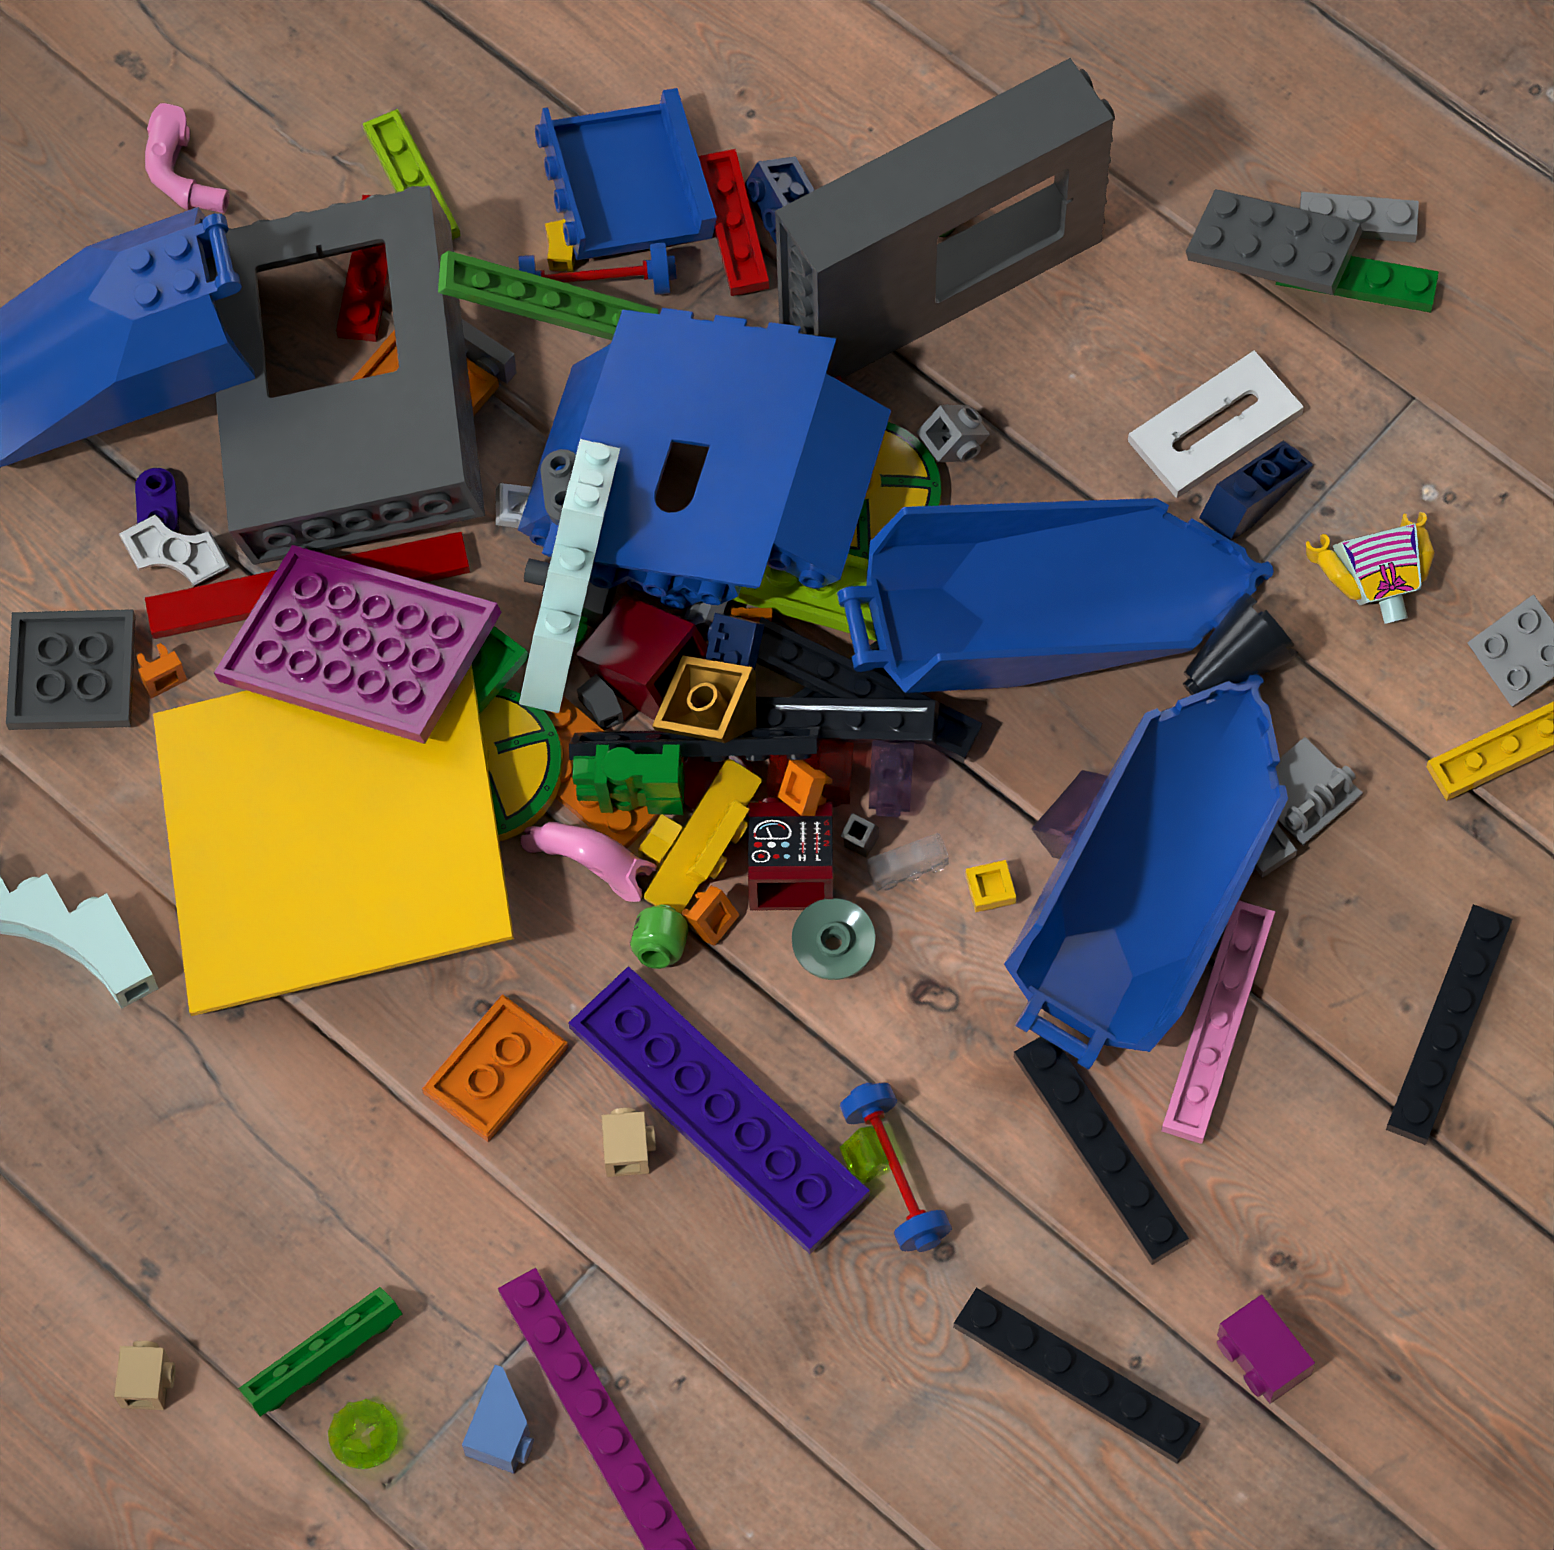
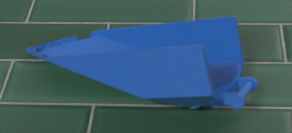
M196 207L86 246L0 308V468L255 379L254 370L225 331L215 304L216 300L236 294L242 288L239 274L234 272L226 238L229 228L225 215L211 214L205 216L200 208ZM214 256L218 276L215 278V281L210 282L206 258Z
M1157 498L903 507L870 541L866 586L843 588L837 592L839 605L844 607L855 652V655L852 656L855 671L863 672L874 668H884L905 693L1008 688L1191 651L1203 640L1204 636L1220 624L1238 598L1244 593L1252 595L1262 582L1268 580L1273 575L1274 570L1270 562H1255L1248 556L1244 547L1192 518L1185 522L1167 512L1169 505ZM860 604H869L879 650H871Z
M1258 674L1249 675L1246 682L1233 684L1228 681L1180 699L1174 707L1161 712L1157 708L1143 715L1050 875L1004 963L1028 1000L1015 1026L1024 1032L1028 1030L1033 1031L1078 1058L1077 1063L1088 1070L1095 1062L1103 1045L1150 1052L1182 1016L1288 800L1286 786L1279 785L1276 766L1280 763V757L1269 705L1261 699L1259 687L1264 681ZM1041 1009L1089 1037L1088 1043L1082 1042L1042 1018L1038 1013Z

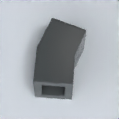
M597 674L577 689L578 700L593 714L600 728L606 730L624 723L623 712L613 690Z
M852 813L841 834V837L844 838V847L867 858L879 838V827ZM858 832L864 835L861 841L855 838Z

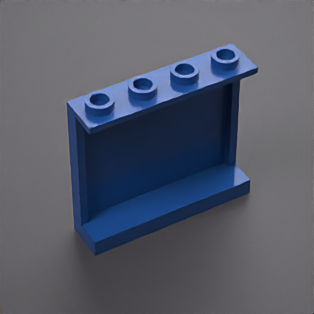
M678 88L662 90L660 104L556 120L551 119L548 107L542 108L540 124L535 125L536 142L539 148L544 147L547 156L544 159L545 173L548 180H554L556 190H554L555 208L557 213H563L566 220L563 223L564 239L567 246L573 245L576 260L650 249V244L666 243V246L712 239L717 216Z

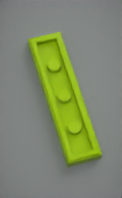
M393 110L362 123L363 130L395 193L404 191L412 186L424 187L430 185L450 222L452 240L460 237V229L399 110Z

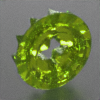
M366 1398L363 1401L347 1402L344 1408L338 1413H334L333 1420L328 1429L330 1448L336 1458L346 1466L355 1469L376 1467L390 1457L397 1445L398 1427L396 1420L383 1404L372 1402ZM356 1419H359L360 1423H363L366 1428L371 1426L375 1428V1430L369 1433L371 1439L369 1441L371 1448L369 1449L359 1438L351 1439V1436L356 1433V1423L354 1421Z

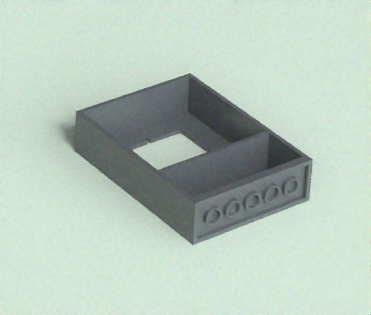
M1069 58L775 211L779 324L800 326V334L837 338L826 374L834 378L840 376L843 379L1102 241L1115 114L1106 99L1100 100L1093 90V83L1088 73L1084 69L1079 70L1072 59ZM1054 176V183L937 244L938 237L943 233Z
M430 185L424 187L412 186L397 193L388 195L376 194L367 197L365 200L347 204L335 203L328 208L311 212L299 211L284 218L258 220L252 223V225L234 229L229 228L226 238L234 272L239 274L242 288L236 294L216 300L215 304L225 331L254 370L255 379L216 392L228 531L251 563L255 565L284 559L292 545L317 552L485 516L459 298L438 293L441 255L448 250L454 252L451 225ZM385 245L399 368L390 373L270 398L257 273ZM212 256L206 258L210 282L215 281V278L218 276L215 259Z

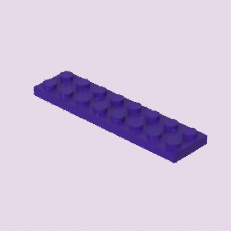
M629 966L568 1022L569 1029L809 1254L870 1196V1190Z

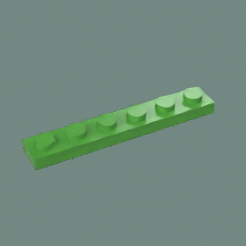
M449 250L441 255L438 293L604 339H613L622 309L658 314V309Z

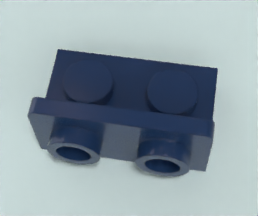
M796 156L758 161L745 182L747 196L752 201L775 244V211L815 190Z
M715 613L713 622L708 629L707 638L709 643L705 659L753 667L755 670L765 624L743 619L741 616L733 614Z

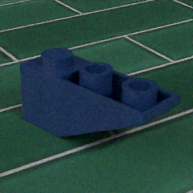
M1283 440L1217 483L1199 518L1214 531L1232 541L1252 528L1311 470L1313 464L1302 456L1296 448Z

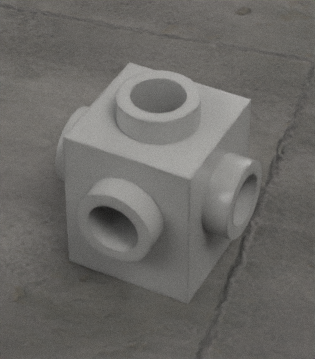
M949 404L940 405L916 432L938 462H967L973 459L980 452V445L990 435L981 423L982 418L975 409L969 405Z

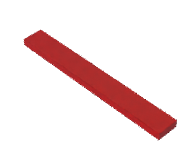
M462 532L337 557L422 582L470 573ZM276 570L145 597L153 639L246 620Z

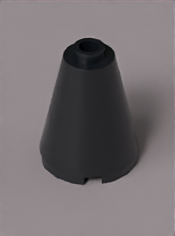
M1244 593L1237 599L1183 673L1187 680L1183 685L1191 695L1228 681L1233 684L1246 682L1249 675L1258 674L1263 676L1290 662L1298 655V651L1292 649L1294 644L1269 612L1267 610L1259 613L1255 611L1252 606L1258 601L1248 593Z

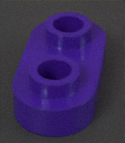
M162 468L145 470L139 475L135 483L137 524L156 515L158 518L164 519L162 523L168 529L178 533V494L172 474ZM152 483H162L161 486L156 489L149 488V486Z

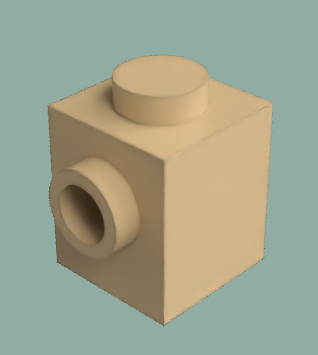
M619 1108L611 1111V1114L601 1115L607 1177L649 1174L648 1151H656L654 1125L646 1126L644 1112H636L632 1108Z
M135 1341L133 1346H120L114 1394L119 1406L127 1409L164 1410L166 1388H173L175 1363L170 1362L164 1348H159V1344L155 1342Z

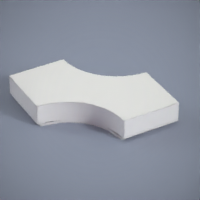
M156 515L119 533L138 571L151 566L172 568L183 574L195 587L230 567L211 532L192 536L182 535L168 529Z

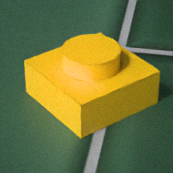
M1006 860L965 869V876L975 913L1016 904V894Z

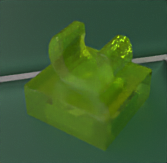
M873 1126L859 1128L839 1147L849 1172L862 1184L869 1183L879 1172L889 1167V1161Z

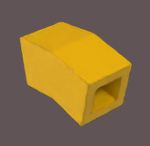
M562 219L545 223L546 236L549 243L547 257L549 270L573 272L575 261L573 245H566L563 233V223L566 220Z
M661 814L648 836L638 848L639 857L656 864V869L659 870L685 827Z

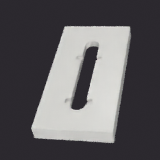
M1254 350L1128 434V442L1171 493L1178 498L1301 416L1304 407ZM1253 394L1257 397L1258 401L1244 410L1241 415L1235 416L1190 446V449L1187 451L1179 452L1173 449L1172 444L1243 396Z

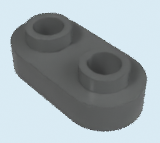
M566 449L556 450L548 454L544 458L540 469L545 509L551 521L559 526L563 505L559 504L565 499L576 458L574 452ZM566 464L563 469L555 470L557 467Z

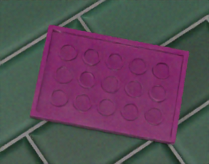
M292 545L217 666L214 674L219 682L425 744L502 612L496 602Z

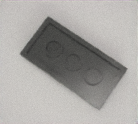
M1215 189L1186 249V255L1189 261L1334 295L1362 234L1361 223Z

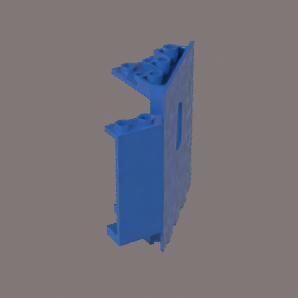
M662 308L660 314L622 309L611 344L572 365L517 530L529 536L534 544L544 547L542 554L552 557L559 526L551 521L545 509L540 471L541 464L548 454L556 450L566 449L577 454L579 442L582 439L620 448L589 580L593 585L610 589L627 581L629 587L661 599V603L666 607L682 610L700 601L718 606L738 597L741 587L754 589L760 587L767 565L773 569L792 574L799 578L801 584L809 588L820 589L840 580L891 410L826 374L837 338L800 334V326L769 322L767 329L763 327L746 326L747 319L715 315L714 321L693 319L694 313L691 311ZM673 442L709 447L691 503L685 509L678 512L668 513L662 511L656 505V494ZM566 464L557 467L555 470L563 469ZM562 500L559 505H563L564 500Z

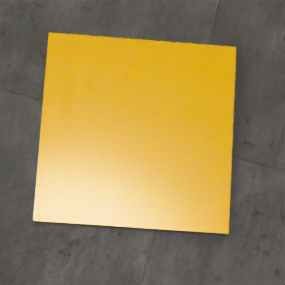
M472 664L425 744L247 690L153 713L189 1014L191 1016L514 939Z

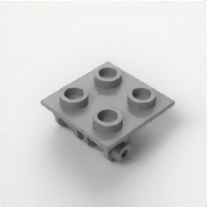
M1534 594L1467 642L1512 707H1515L1554 678V622Z
M1306 737L1280 758V763L1276 766L1279 785L1286 786L1288 800L1278 822L1302 845L1306 844L1363 794L1352 783L1356 778L1354 772L1348 766H1344L1342 769L1337 768Z

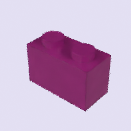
M1262 1294L1219 1325L1217 1333L1219 1349L1230 1362L1235 1360L1246 1373L1243 1375V1378L1249 1389L1257 1397L1263 1395L1269 1404L1311 1376L1315 1362Z

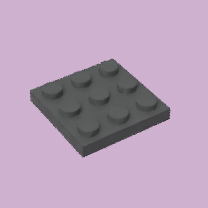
M134 610L12 612L6 710L8 730L131 727L136 621Z

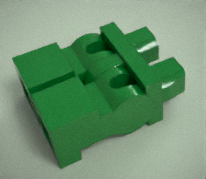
M596 745V756H574L572 777L573 783L576 785L578 801H598L601 813H613L614 807L622 811H629L639 806H647L648 814L684 815L686 777L680 745H663V754H635L632 750L624 747L610 750L609 745Z

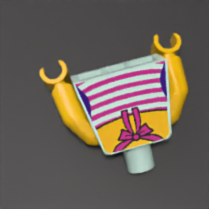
M1419 512L1417 523L1410 522L1407 514L1404 513L1400 527L1340 542L1333 545L1334 551L1330 550V539L1326 534L1320 535L1321 548H1314L1310 545L1309 541H1306L1307 558L1311 562L1317 563L1328 579L1349 599L1356 600L1359 605L1379 601L1384 624L1408 618L1402 595L1421 589V583L1428 577L1435 552L1428 531L1425 529L1427 515L1424 512Z

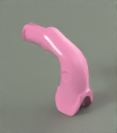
M160 103L152 112L147 128L149 137L145 150V170L151 182L185 210L199 207L200 209L225 214L229 204L228 190L200 185L194 179H186L174 173V166L182 146H187L190 140V130L187 126L186 114L183 108Z
M548 822L543 827H527L524 832L528 835L521 836V845L525 851L529 853L544 851L549 855L569 857L606 881L618 896L629 902H639L642 899V889L637 884L636 876H649L657 868L656 864L641 859L614 839L588 828Z

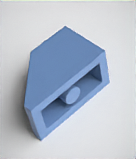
M494 1365L462 1447L465 1456L514 1474L519 1462L526 1463L534 1439L529 1437L528 1423L503 1367Z

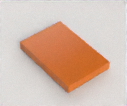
M502 994L422 1088L423 1094L489 1142L568 1049V1042Z

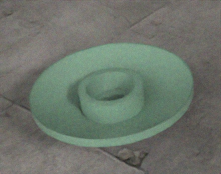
M839 898L823 899L809 905L798 916L792 930V948L800 965L810 974L826 980H841L857 974L867 965L875 948V930L866 912L853 902ZM836 937L840 939L842 944L838 949H830L826 946V941L829 938Z

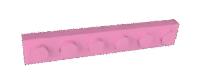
M1238 900L1220 944L1161 1132L1200 1144L1203 1143L1275 911Z

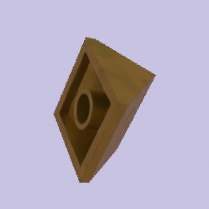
M682 656L652 727L656 731L726 743L756 728V671L753 667Z

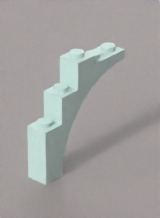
M580 439L532 639L519 701L521 705L555 713L560 711L620 448Z
M47 873L41 877H31L24 880L18 885L16 890L10 893L0 877V934L25 937L54 947L80 962L105 985L121 1009L159 989L151 970L107 893L99 898L91 897L84 900L77 906L75 911L69 913Z

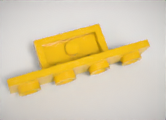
M731 759L724 762L645 891L643 898L654 906H671L682 914L699 884L707 880L709 876L713 879L718 876L728 859L722 855L730 841L736 844L748 827L749 823L743 819L749 811V808H747L748 803L761 784L760 777Z

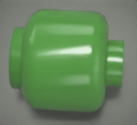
M668 905L645 908L638 914L630 940L632 952L642 964L650 968L661 969L676 963L682 957L689 932L686 919Z

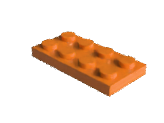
M563 696L559 713L544 710L558 733L564 755L560 778L561 785L556 799L592 830L605 834L628 848L661 814H648L647 806H639L629 811H622L614 807L613 813H601L598 801L577 800L576 785H574L572 777L573 760L569 758V742L574 733L605 731Z

